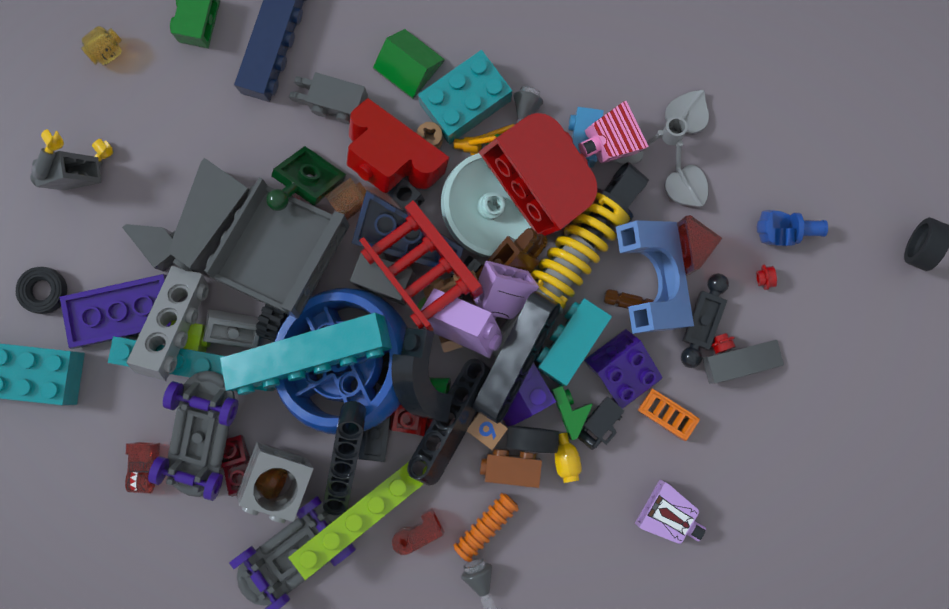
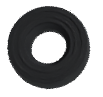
M34 267L25 271L18 279L15 290L16 297L20 305L32 313H51L61 307L60 297L67 295V284L64 277L56 270L48 267ZM45 280L51 287L50 295L44 300H37L33 295V287L37 282Z

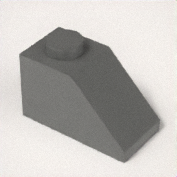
M126 224L122 227L155 269L164 272L174 264L175 257L168 253V249L175 231L171 232L162 227Z

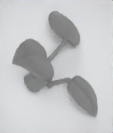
M697 90L683 94L668 104L665 111L667 123L664 129L659 130L656 135L647 141L649 146L657 139L662 138L666 144L676 145L677 172L671 173L667 177L665 189L667 195L674 202L692 207L704 206L708 197V183L703 171L695 165H688L681 169V148L685 133L695 134L701 132L709 120L705 91ZM643 150L635 155L613 161L621 165L626 162H630L632 165L642 160Z

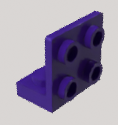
M627 329L584 360L587 366L602 380L616 404L622 409L662 379V375L641 340Z

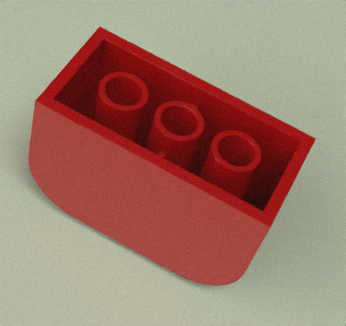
M542 113L528 115L479 151L481 157L531 228L537 231V235L543 234L546 236L561 230L588 209L596 198L597 181L594 173L588 166L587 159L579 153L573 144L570 134L564 131L562 126L549 115Z

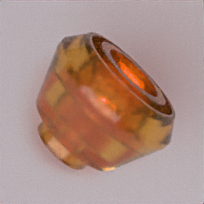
M272 468L262 473L255 482L258 491L268 500L276 498L285 485L288 475L287 470Z

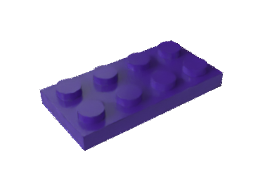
M160 274L61 296L60 302L68 347L75 349L111 341L113 336L125 338L140 334L167 275Z

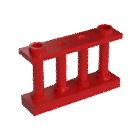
M413 200L405 206L408 217L405 218L406 222L372 247L363 237L359 240L364 247L360 252L370 265L374 262L377 264L413 311L410 317L419 329L425 327L426 330L433 331L434 329L428 321L431 317L462 294L467 295L470 293L476 299L483 293L481 284ZM419 229L425 236L422 239L423 242L387 268L379 258V255L412 230L416 232ZM436 250L441 257L438 260L439 264L403 289L395 276L430 251L432 253ZM447 272L449 274L453 272L458 278L455 281L456 285L420 311L411 298Z

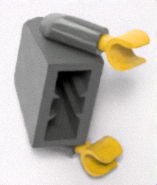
M46 129L41 133V138L46 147L41 149L38 159L33 160L30 179L35 186L39 188L69 190L102 183L100 167L103 162L101 160L113 154V149L107 141L103 142L102 139H97L92 144L93 149L97 153L95 156L63 151L54 152L64 145L59 132L55 131V134L52 136L50 131Z

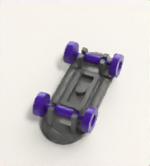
M203 371L191 376L184 385L172 381L166 388L163 396V407L170 410L177 408L168 458L158 456L154 460L149 471L148 481L160 485L164 478L168 476L166 484L173 485L181 493L194 497L203 496L204 499L214 501L219 494L223 482V475L220 474L229 426L233 423L237 414L238 400L235 399L234 391H226L223 375L213 371Z
M318 496L298 510L296 514L298 518L294 522H291L255 550L253 546H250L229 562L233 570L239 566L237 572L238 587L241 593L252 603L263 606L268 605L265 609H280L290 600L287 594L305 581L288 557L341 516L325 512L323 502ZM352 543L349 544L329 562L336 566L352 554L356 548Z

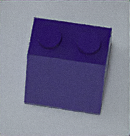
M534 362L503 419L507 427L513 426L556 403Z

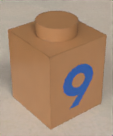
M477 412L467 432L493 450L508 430V427L501 422L497 424Z

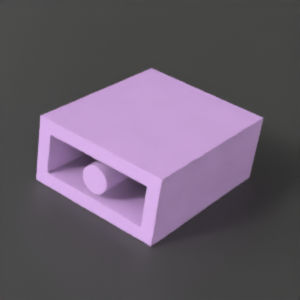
M434 288L421 311L445 292ZM459 298L428 320L435 334L488 358L491 357L493 351L499 349L502 343V333L492 313Z

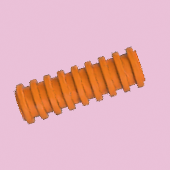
M501 493V498L499 500L495 499L493 506L489 505V511H484L482 513L483 517L477 518V524H472V529L465 531V537L461 536L459 538L460 542L453 544L454 550L465 561L471 562L473 560L472 556H477L479 554L478 550L484 548L483 544L485 542L489 543V538L496 535L495 531H500L502 529L501 525L507 523L506 519L508 517L512 518V513L519 510L518 505L506 493Z

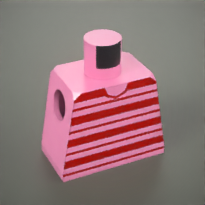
M627 101L622 102L585 130L588 139L579 143L580 153L585 158L596 154L600 163L632 156L649 147Z

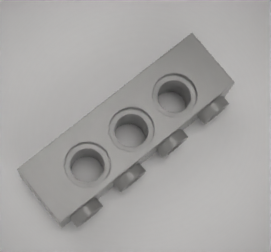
M171 266L126 362L135 373L166 381L169 373L175 370L177 365L176 357L180 348H184L186 345L188 330L191 324L196 322L200 303L206 299L209 292V286L203 274ZM182 297H187L183 302H178ZM177 320L174 325L166 327L169 322ZM166 344L162 350L155 351L158 346Z

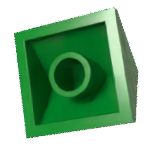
M403 29L385 39L373 69L410 98L414 99L445 60L406 29Z

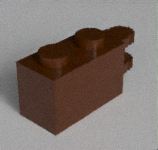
M528 228L517 239L507 236L487 261L526 270L531 273L541 262L537 257L543 251V248H546L548 239L545 235H537V231ZM483 266L475 274L477 280H479Z

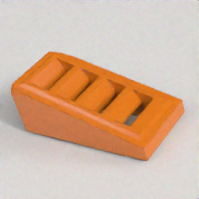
M651 388L637 410L682 441H687L700 421V418ZM657 398L660 402L653 413L648 410ZM664 406H669L662 419L659 418L658 415ZM675 411L679 414L671 425L667 422ZM684 417L687 418L688 421L686 422L682 430L679 431L677 428L683 421Z

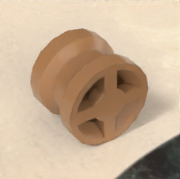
M425 122L418 127L416 133L440 149L443 143L441 128L434 122Z

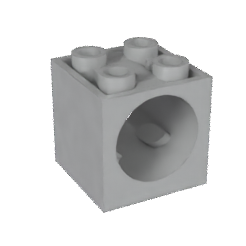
M256 442L237 491L239 506H242L244 512L252 515H258L259 512L268 514L271 520L279 523H285L286 520L294 522L312 475L313 466L308 458ZM272 468L287 470L292 481L289 489L277 498L261 497L255 485L257 478Z

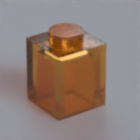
M349 178L325 195L335 211L344 214L348 220L361 211L366 189L361 182L355 184Z

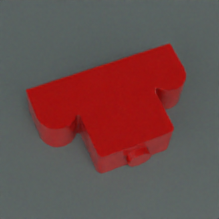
M369 98L351 112L348 134L353 142L348 146L346 164L358 173L363 180L370 182L383 193H387L405 176H409V181L414 187L427 189L445 174L450 157Z

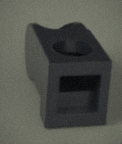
M405 178L389 192L385 193L404 212H406L405 206L413 200L418 207L425 202L422 194Z

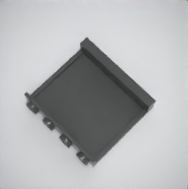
M259 177L256 184L250 187L243 206L236 211L230 228L223 233L217 250L208 258L204 271L214 280L298 319L350 224L344 214L334 211L332 215L292 196L289 198L285 209L281 211L272 210L267 205L266 198L268 193L274 190V188L267 186L265 181Z

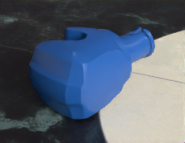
M765 210L762 211L760 219L757 221V233L761 243L765 245L792 246L801 243L803 236L825 237L828 233V222L826 220H804L801 213L789 215L782 211Z

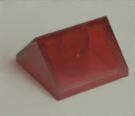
M691 215L685 216L677 223L686 276L702 267L722 239V237Z

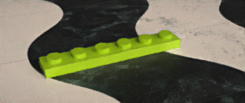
M409 462L288 557L304 580L308 579L423 485V483L409 476L407 471ZM427 466L423 469L422 475L426 472Z

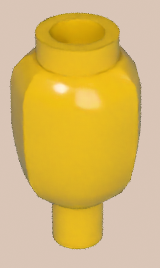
M568 432L559 434L558 451L555 453L557 473L563 478L564 483L579 481L582 466L578 450L569 442Z

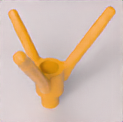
M515 124L480 136L454 139V149H461L463 152L470 153L471 156L475 155L481 150L482 144L492 142L497 138L494 136L495 134H503Z

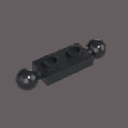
M716 273L710 276L707 282L710 292L701 291L692 312L694 326L687 327L682 340L690 343V347L684 349L681 353V362L688 368H695L701 364L702 354L700 348L710 350L727 303L726 299L719 297L729 287L728 278L723 274Z

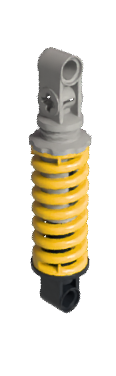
M626 162L617 170L605 190L597 188V195L593 204L572 220L573 225H567L564 228L565 236L557 237L555 240L556 247L548 249V259L540 260L541 262L538 264L540 270H534L530 273L539 286L537 292L561 305L559 314L563 313L568 300L564 295L568 297L575 295L571 285L573 283L577 286L583 284V279L579 274L583 272L589 275L592 272L588 262L598 263L600 261V257L594 248L601 252H607L609 247L601 238L605 237L610 241L616 240L617 234L610 226L612 225L616 228V226L631 222L634 217L628 207L646 187L649 179L630 162ZM520 312L515 318L507 319L501 327L502 343L499 349L492 353L496 358Z

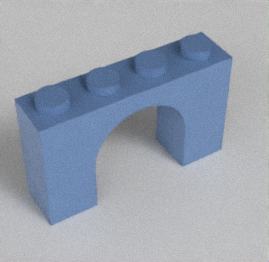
M636 220L616 226L620 253L643 254L653 264L658 277V293L655 300L628 307L632 334L675 330L694 326L677 222Z

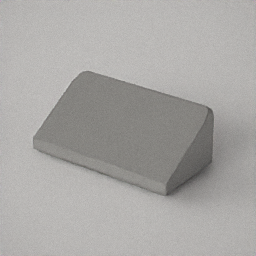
M209 309L203 341L251 349L256 348L260 336L256 335V324L259 322L258 317Z

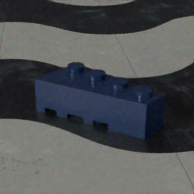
M367 190L352 244L362 246L359 240L364 237L372 247L406 222L405 218L408 217V214ZM419 229L416 232L412 230L383 253L402 258L421 244L425 236ZM441 234L458 257L461 258L464 248ZM436 250L432 253L429 251L415 262L435 267L439 264L438 260L441 257Z

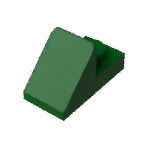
M558 386L550 390L556 400V405L565 429L568 432L569 439L573 441L578 438L592 403L572 409L570 405L574 404L569 389L564 390L563 386Z

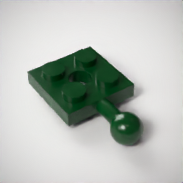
M304 146L273 168L271 176L286 187L282 190L274 189L270 191L266 198L267 205L272 210L281 211L287 207L289 198L296 193L315 206L344 182L346 174Z

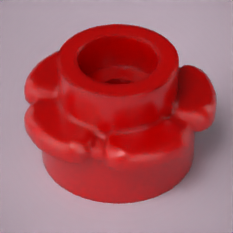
M765 264L761 266V270L756 272L758 286H763L764 290L777 286V275L774 266L766 267Z
M727 333L714 337L711 348H713L715 355L735 348L736 346L733 341L735 337L729 338Z

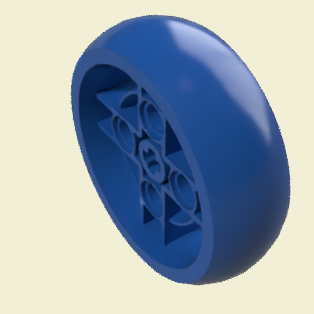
M335 288L310 297L299 318L296 319L288 315L275 338L276 342L345 322L341 320L337 312L341 309L358 308L370 314L378 313L385 316L392 349L383 351L384 355L389 353V368L384 384L377 395L373 387L382 372L383 356L374 359H367L366 356L357 358V363L350 366L341 367L340 364L331 366V371L323 373L320 380L317 374L311 371L305 373V378L289 381L287 378L280 380V385L275 386L281 401L288 411L301 423L322 433L336 435L339 416L328 414L317 407L310 398L316 393L332 401L344 403L356 401L363 404L366 408L364 431L385 421L401 404L394 391L391 366L393 354L401 355L405 330L408 327L400 314L388 302L365 290ZM356 378L358 387L353 392L351 390V383Z

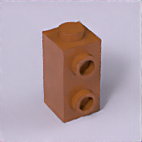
M493 449V453H487V459L482 458L480 475H485V482L539 488L542 460L536 458V453L520 452V456L509 455L510 450Z

